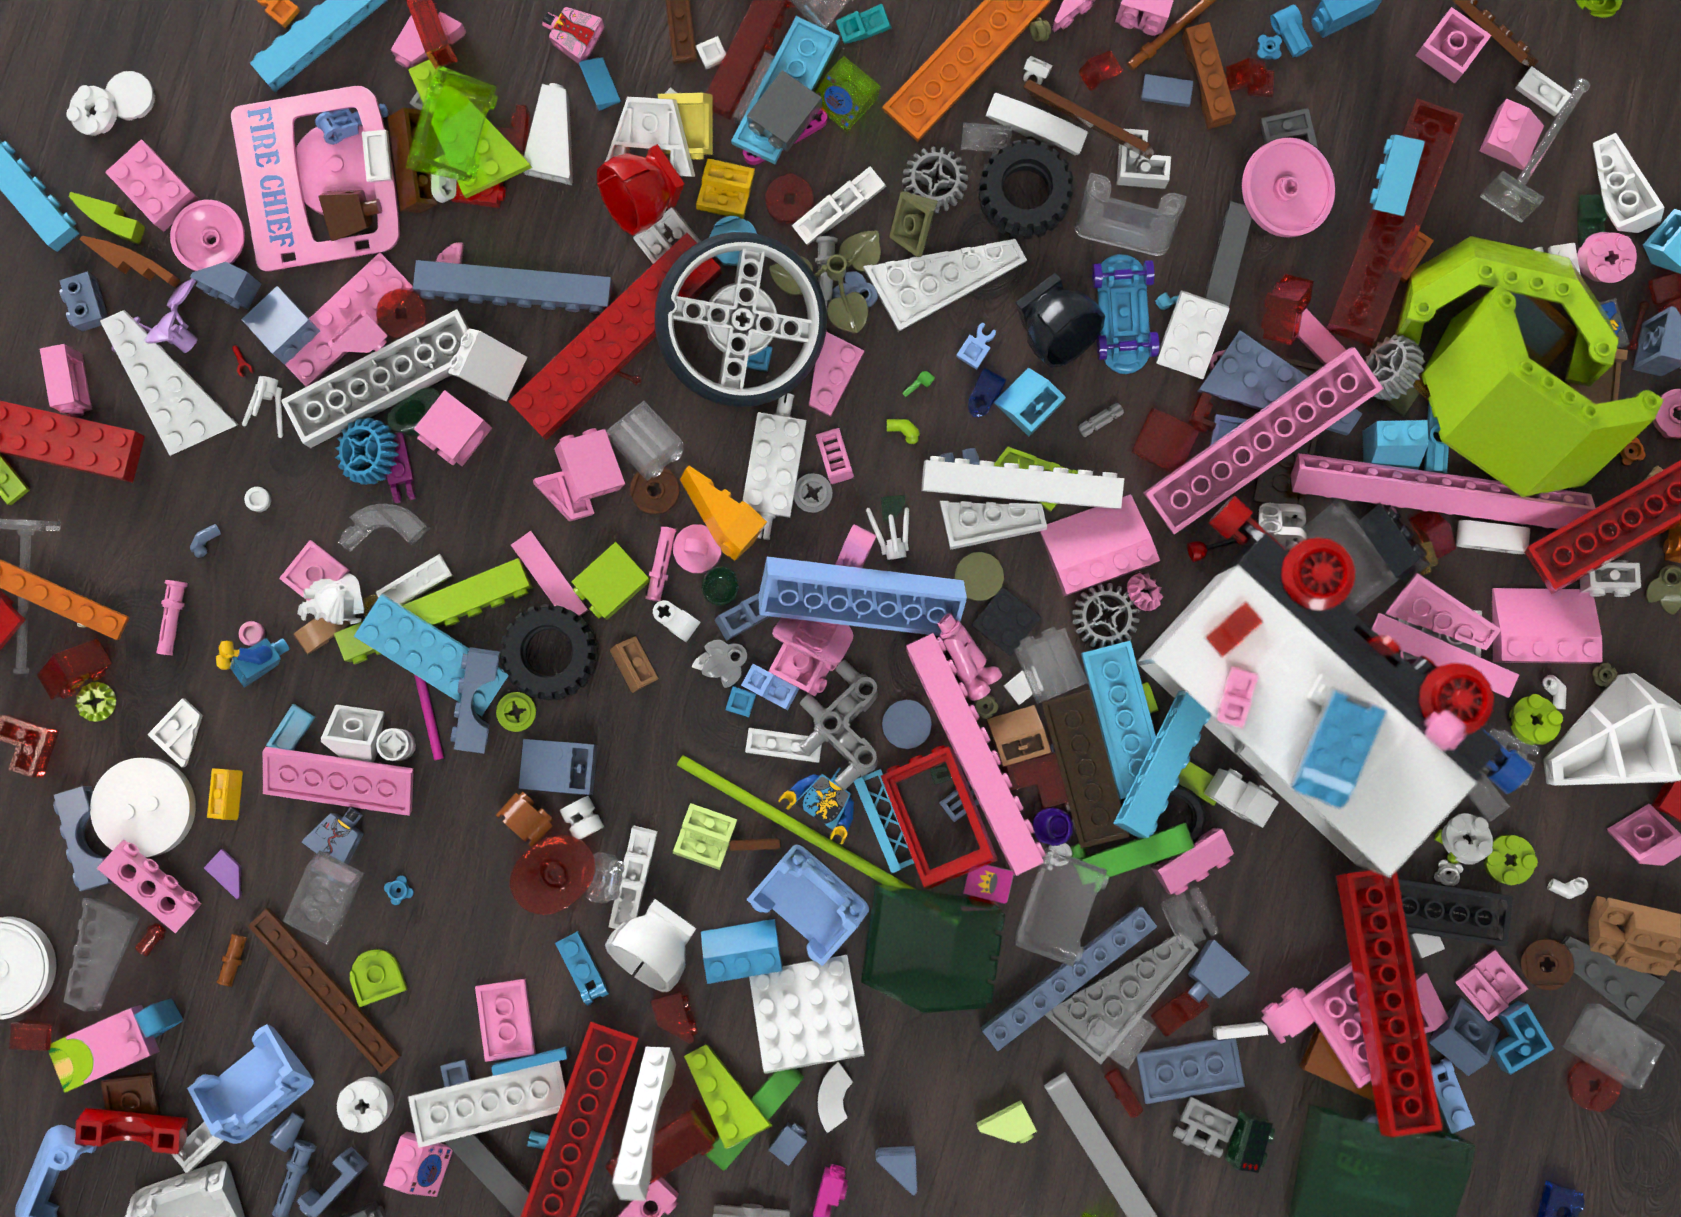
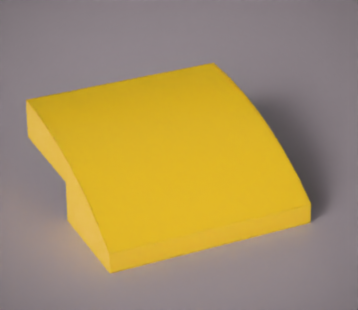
M708 158L702 176V185L696 209L724 216H737L740 219H744L755 169Z

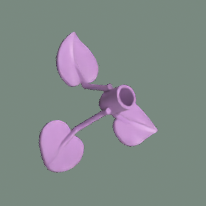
M190 279L184 282L173 292L167 303V307L171 308V312L167 313L152 329L140 324L139 317L133 318L145 331L149 332L144 340L147 344L167 341L177 346L184 353H187L196 344L198 338L187 330L188 325L182 320L177 311L178 305L188 296L196 282L195 280ZM175 317L178 320L180 326H178L177 324L173 325ZM112 345L111 350H112L113 352H116L115 349H114V347H113V345Z

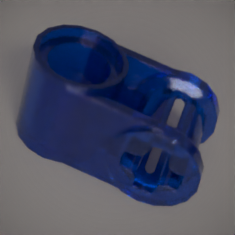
M984 368L969 398L968 411L970 414L977 418L984 417L989 412L995 399L999 396L1007 379ZM982 400L984 402L983 405L976 408V403Z

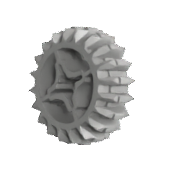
M934 146L931 147V153H928L923 148L921 151L922 157L915 153L913 155L914 161H907L909 169L903 170V175L906 178L902 179V184L907 186L904 191L937 200L935 213H939L940 206L945 211H948V203L956 206V198L962 199L964 196L962 191L967 190V184L964 182L968 180V175L962 174L966 171V166H958L961 163V158L958 157L953 160V151L945 155L944 147L940 149V153L936 152ZM935 163L932 169L919 171L923 166ZM943 165L951 170L955 180L950 179V176L943 173ZM938 171V182L935 183L932 189L933 176ZM915 180H919L921 184L928 187L927 195L918 188ZM951 188V191L947 194L935 197L939 190Z
M1394 335L1392 338L1386 337L1384 342H1377L1375 349L1370 348L1371 353L1369 356H1365V363L1383 387L1374 397L1390 401L1392 398L1399 399L1400 394L1407 395V389L1410 387L1414 388L1413 383L1416 380H1420L1418 375L1424 371L1422 365L1425 363V360L1423 359L1424 353L1418 344L1403 335Z
M1102 583L1097 585L1098 592L1091 586L1088 588L1091 596L1083 592L1080 596L1085 602L1079 600L1075 602V605L1080 607L1081 610H1073L1072 614L1080 616V619H1075L1072 622L1074 625L1081 624V627L1076 630L1077 634L1082 631L1086 633L1081 639L1083 642L1088 640L1089 637L1092 638L1090 647H1094L1097 641L1099 642V648L1105 647V643H1108V646L1114 645V641L1117 644L1123 643L1121 637L1129 641L1131 636L1127 631L1132 633L1137 631L1131 623H1139L1140 619L1132 617V614L1139 613V609L1131 610L1130 606L1134 605V601L1127 602L1126 598L1129 597L1128 591L1123 596L1120 595L1121 586H1118L1115 592L1112 591V583L1107 585L1106 591H1104ZM1100 597L1113 598L1121 605L1113 608L1108 607L1104 601H1101ZM1093 600L1096 616L1087 622L1086 611ZM1103 610H1106V613L1116 611L1109 618L1110 623H1106V620H1101L1097 623L1095 621L1103 615ZM1124 611L1125 624L1122 630L1118 632L1115 619L1118 614ZM1098 625L1103 626L1108 632L1110 631L1112 636H1100L1093 632L1091 628Z

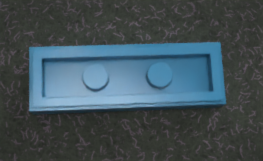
M563 1047L498 1062L491 1068L493 1076L565 1060L571 1055L569 1047Z

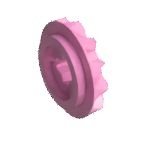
M1138 573L1130 578L1127 585L1131 601H1134V605L1144 611L1156 609L1161 605L1160 600L1163 598L1162 594L1159 593L1162 587H1158L1155 584L1156 579H1150L1149 574L1142 575ZM1145 589L1148 590L1150 593L1148 594L1141 591Z

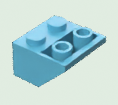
M1674 209L1647 239L1643 247L1651 264L1680 274L1681 211Z
M1028 368L994 404L1029 437L1064 402L1066 397L1048 379Z

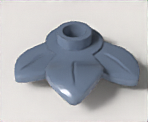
M846 272V283L843 284L845 295L851 292H858L862 295L864 291H868L869 295L865 299L867 306L871 307L878 299V292L874 285L867 283L864 276L858 272ZM839 285L833 289L832 299L841 297Z

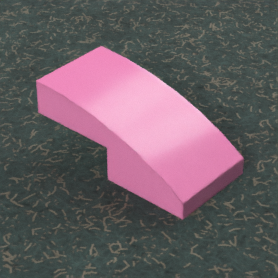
M1231 667L1217 721L1240 728L1244 727L1258 674Z

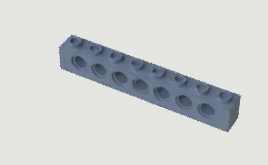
M1137 905L984 1024L981 1030L995 1049L999 1051L1157 928L1156 924L1143 907Z

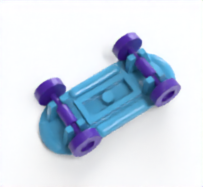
M1113 255L1102 263L1092 264L1093 288L1098 290V305L1105 314L1104 327L1100 335H1097L1098 360H1104L1106 365L1113 371L1121 374H1130L1140 370L1146 364L1149 356L1158 357L1159 355L1158 333L1150 332L1147 299V285L1154 284V264L1152 260L1144 261L1142 266L1138 260L1131 256Z

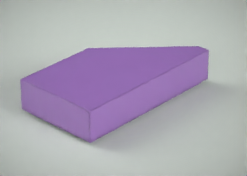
M221 849L204 869L236 899H240L242 896L240 883L241 865L224 849Z

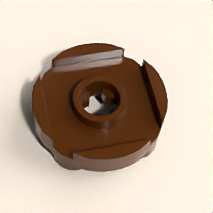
M651 465L634 475L630 484V493L633 502L641 511L651 515H658L669 512L675 506L680 495V487L677 478L668 468L660 465ZM656 483L659 484V489L662 491L654 497L651 496L652 492L648 488L650 486L654 487Z
M1545 938L1536 940L1527 947L1521 958V968L1527 980L1539 989L1555 990L1569 982L1575 970V961L1572 953L1564 943ZM1545 957H1549L1551 961L1555 962V966L1551 967V971H1546V967L1540 964L1545 961Z

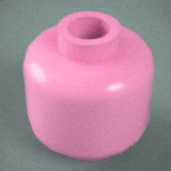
M1443 711L1440 715L1434 712L1424 723L1428 727L1425 731L1426 738L1442 751L1449 748L1453 751L1467 735L1464 733L1465 724L1449 711Z

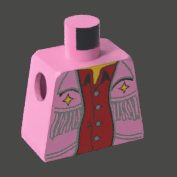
M568 7L563 9L559 17L548 12L542 22V26L552 30L549 35L551 43L578 64L588 59L605 28L602 18Z

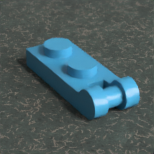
M579 931L555 943L586 1005L593 1003V999L599 996L604 997L609 994V990ZM594 980L596 987L589 990L586 983Z

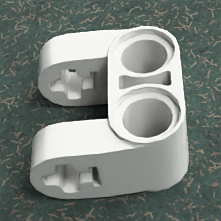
M1265 503L1260 506L1258 524L1285 549H1291L1301 541L1307 540L1306 532L1301 529L1306 523V510L1303 506L1284 503ZM1293 538H1298L1297 542H1293Z

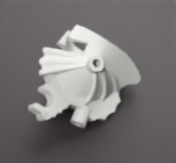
M345 574L338 581L320 579L319 581H314L309 589H304V599L311 600H307L299 605L298 614L302 620H306L307 613H311L315 616V620L324 618L326 622H331L332 624L342 625L343 620L350 622V624L361 622V618H355V614L364 613L359 581L352 574Z

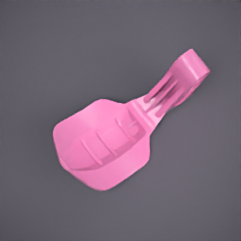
M853 525L835 565L863 568L876 535L857 525ZM780 618L772 632L775 638L792 646L796 651L834 666L840 664L854 636L849 625Z

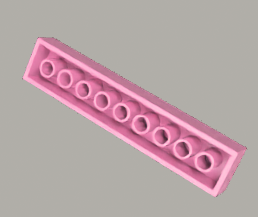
M1349 348L1153 485L1144 494L1171 533L1176 534L1380 392L1383 387L1356 348Z
M934 633L907 645L906 652L1009 867L1014 873L1013 875L1017 876L1044 863L1042 857L1046 856L1040 842L1035 843L1031 836L1035 832L1028 819L1023 820L1020 813L1023 810L1022 804L1017 796L1012 797L1009 788L1012 787V784L1007 774H1001L998 768L1001 761L996 751H990L987 745L990 738L985 728L980 729L976 722L979 716L974 705L969 706L965 699L968 693L962 682L957 683L955 675H957V670L952 660L947 661L944 656L946 647L941 637L936 638Z

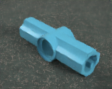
M1429 402L1427 418L1428 447L1425 452L1424 471L1447 474L1449 446L1443 442L1436 441L1433 437V433H1439L1438 431L1441 429L1438 419L1433 416Z

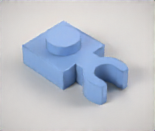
M984 323L978 326L977 337L974 338L969 335L956 355L957 358L976 370L990 350V347L985 343L992 341L996 334V331L993 329L990 335H983Z

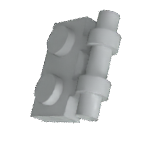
M1190 1096L1180 1118L1181 1121L1189 1125L1186 1130L1176 1127L1173 1136L1180 1139L1181 1143L1187 1146L1191 1144L1201 1149L1202 1153L1208 1156L1212 1154L1220 1158L1223 1148L1216 1145L1217 1140L1220 1139L1228 1143L1238 1119ZM1197 1129L1208 1133V1138L1204 1140L1196 1136Z

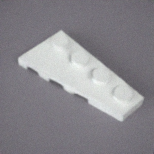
M940 501L950 550L1047 530L1042 504H996V502H986L984 504L961 501V503Z

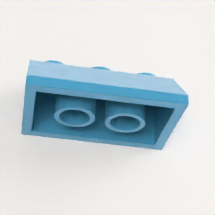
M775 919L701 931L707 984L783 970Z

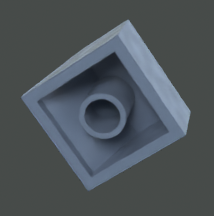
M1460 998L1447 1012L1449 1019L1433 1032L1429 1043L1469 1076L1489 1062L1500 1030L1490 1021L1488 1022L1483 1015L1463 998Z

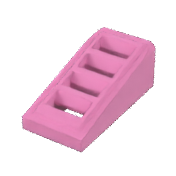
M836 428L816 434L830 484L852 479L854 475L840 429ZM837 438L838 442L824 446L823 442ZM838 448H840V450H841V451L834 452V453H831V454H828V455H827V453H826V452H828V451H832V450H835V449H838ZM843 458V461L833 464L829 463L830 461Z

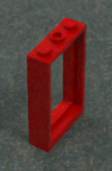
M945 745L932 749V754L925 757L919 755L911 758L909 764L902 767L900 765L892 766L886 770V774L881 775L923 887L929 890L998 861L956 754L949 746L945 747ZM946 762L980 849L930 870L897 783Z

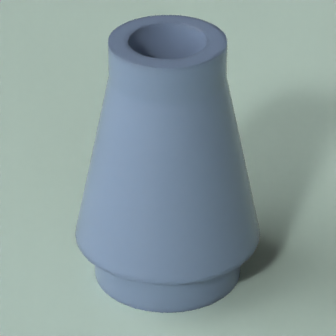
M292 1112L271 1134L272 1138L269 1142L278 1149L287 1152L289 1147H293L305 1119Z

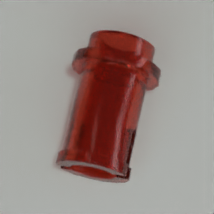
M157 923L147 927V933L135 946L137 952L144 956H148L157 943L165 938V928Z

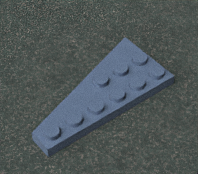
M1239 331L1197 392L1208 393L1218 396L1220 399L1232 400L1242 403L1244 406L1262 410L1308 378V376L1242 331ZM1354 409L1326 428V430L1347 436L1362 416V413Z

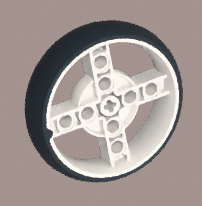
M731 232L719 234L692 246L677 259L667 272L657 296L655 331L661 353L669 368L691 391L707 400L726 406L750 407L772 402L792 391L807 377L820 356L826 336L827 311L825 299L819 282L810 267L797 253L786 245L756 233ZM740 251L735 283L719 289L709 302L678 296L687 277L700 264L719 254ZM764 256L781 265L796 281L805 300L807 319L777 314L775 304L770 296L759 288ZM745 264L754 266L755 274L753 277H747L744 274L743 268ZM742 288L750 291L751 299L749 302H744L740 299L739 293ZM689 304H694L698 307L699 314L696 318H691L687 315L686 308ZM716 308L720 309L723 313V319L718 323L714 322L711 318V312ZM740 313H743V317L747 319V323H744L742 327L739 326V321H736V316H740ZM763 317L771 321V328L768 331H764L760 327V320ZM674 320L705 325L710 340L723 352L718 383L701 375L687 361L676 339ZM788 321L795 325L793 335H787L784 331V325ZM735 337L743 341V348L739 352L735 351L731 346V342ZM773 338L804 343L797 359L782 375L766 384L743 388L748 356L755 355L764 350ZM731 362H735L739 366V373L736 376H731L727 371V367Z

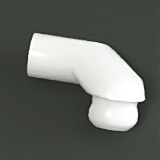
M1554 675L1544 677L1542 685L1553 696V705L1557 709H1566V686Z
M1582 877L1573 879L1565 884L1553 878L1548 884V890L1567 899L1583 894L1588 888L1587 880Z

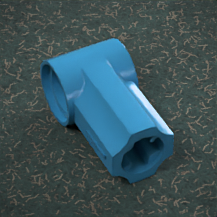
M1293 4L1270 16L1274 31L1277 35L1282 36L1292 58L1298 57L1312 48V44L1302 26L1301 13L1296 5Z

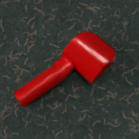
M233 346V352L239 363L237 373L241 377H245L242 369L248 366L249 371L253 374L254 367L246 363L238 346Z

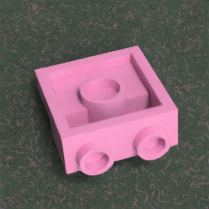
M783 643L768 672L816 696L817 693H821L827 685L825 678L829 670L833 671L837 665H829L814 657H808L796 651L792 646Z

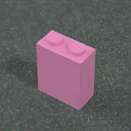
M596 428L584 431L582 436L574 438V435L562 437L554 448L574 503L618 491L625 485L605 429L597 431Z

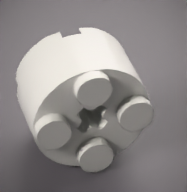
M363 1077L351 1083L340 1092L337 1101V1113L340 1121L346 1129L355 1132H368L377 1128L387 1120L394 1107L392 1090L376 1077ZM362 1101L369 1103L370 1107L366 1109L365 1106H362Z

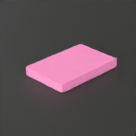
M526 979L475 986L485 1062L535 1055L536 1050Z

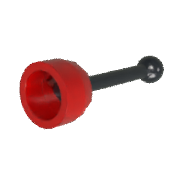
M1231 538L1207 546L1201 541L1187 543V551L1191 561L1196 562L1206 556L1207 550L1237 541Z

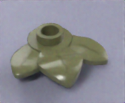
M1668 565L1659 571L1658 578L1652 580L1647 587V602L1659 601L1662 608L1671 615H1674L1680 609L1681 569L1679 567ZM1669 573L1673 575L1672 582H1669L1667 580V575Z

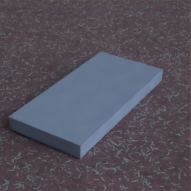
M1236 1038L1211 1039L1136 1053L1145 1104L1245 1087Z

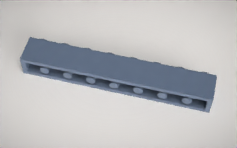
M416 260L413 290L424 299H434L435 296H441L447 301H459V298L468 299V302L481 304L483 300L500 306H506L508 302L517 303L518 307L531 308V305H541V308L546 310L565 307V310L570 312L588 309L590 313L601 314L612 303L613 281L611 277Z

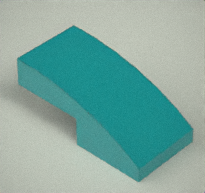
M883 4L862 13L856 11L836 20L844 44L869 38L892 28Z

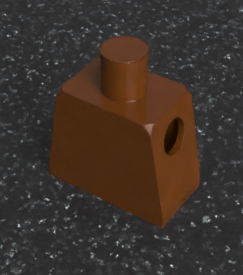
M363 190L326 191L318 196L331 242L372 225L371 215L382 213L379 199L367 201Z

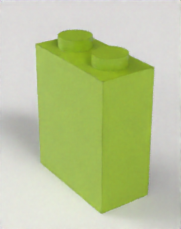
M615 542L571 582L576 586L573 589L576 595L582 601L586 598L592 604L589 609L598 619L603 616L608 620L646 586L650 579Z

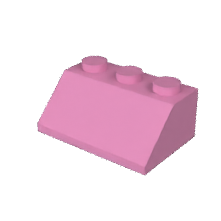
M1212 828L1201 835L1194 843L1195 848L1165 858L1151 868L1168 894L1175 893L1176 896L1189 888L1187 884L1194 879L1199 882L1209 875L1208 870L1215 866L1221 868L1231 861L1229 857L1234 852L1222 829Z

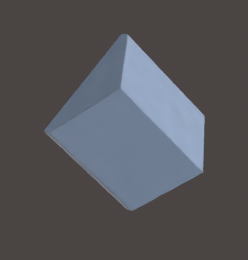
M879 1147L875 1151L876 1161L914 1196L917 1193L915 1147Z

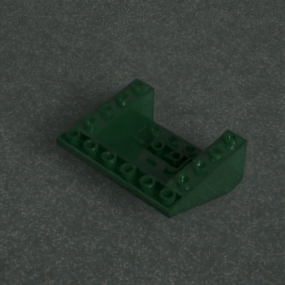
M1309 1104L1289 1217H1456L1472 1171L1476 1145L1458 1134L1438 1130L1433 1131L1432 1135L1416 1133L1395 1137L1381 1136L1379 1124L1346 1118L1334 1109Z

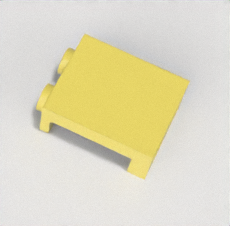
M707 93L658 94V99L677 100L691 159H704V155H713V95ZM661 149L667 155L668 160H670L671 150Z

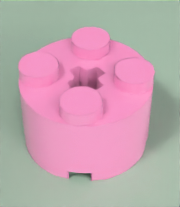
M1595 233L1589 236L1578 250L1579 269L1583 275L1593 281L1606 283L1621 281L1635 270L1636 248L1631 239L1623 234Z
M1292 987L1281 995L1284 999L1278 1004L1272 1002L1261 1010L1264 1014L1262 1020L1280 1044L1286 1042L1284 1036L1290 1035L1294 1037L1314 1022L1311 1014L1301 1001V998L1306 995L1303 989L1298 990L1297 987Z

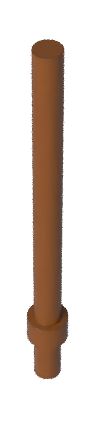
M1201 0L1151 43L1147 42L1142 46L1140 52L1127 62V66L1134 70L1143 61L1150 60L1157 54L1156 51L1216 0Z

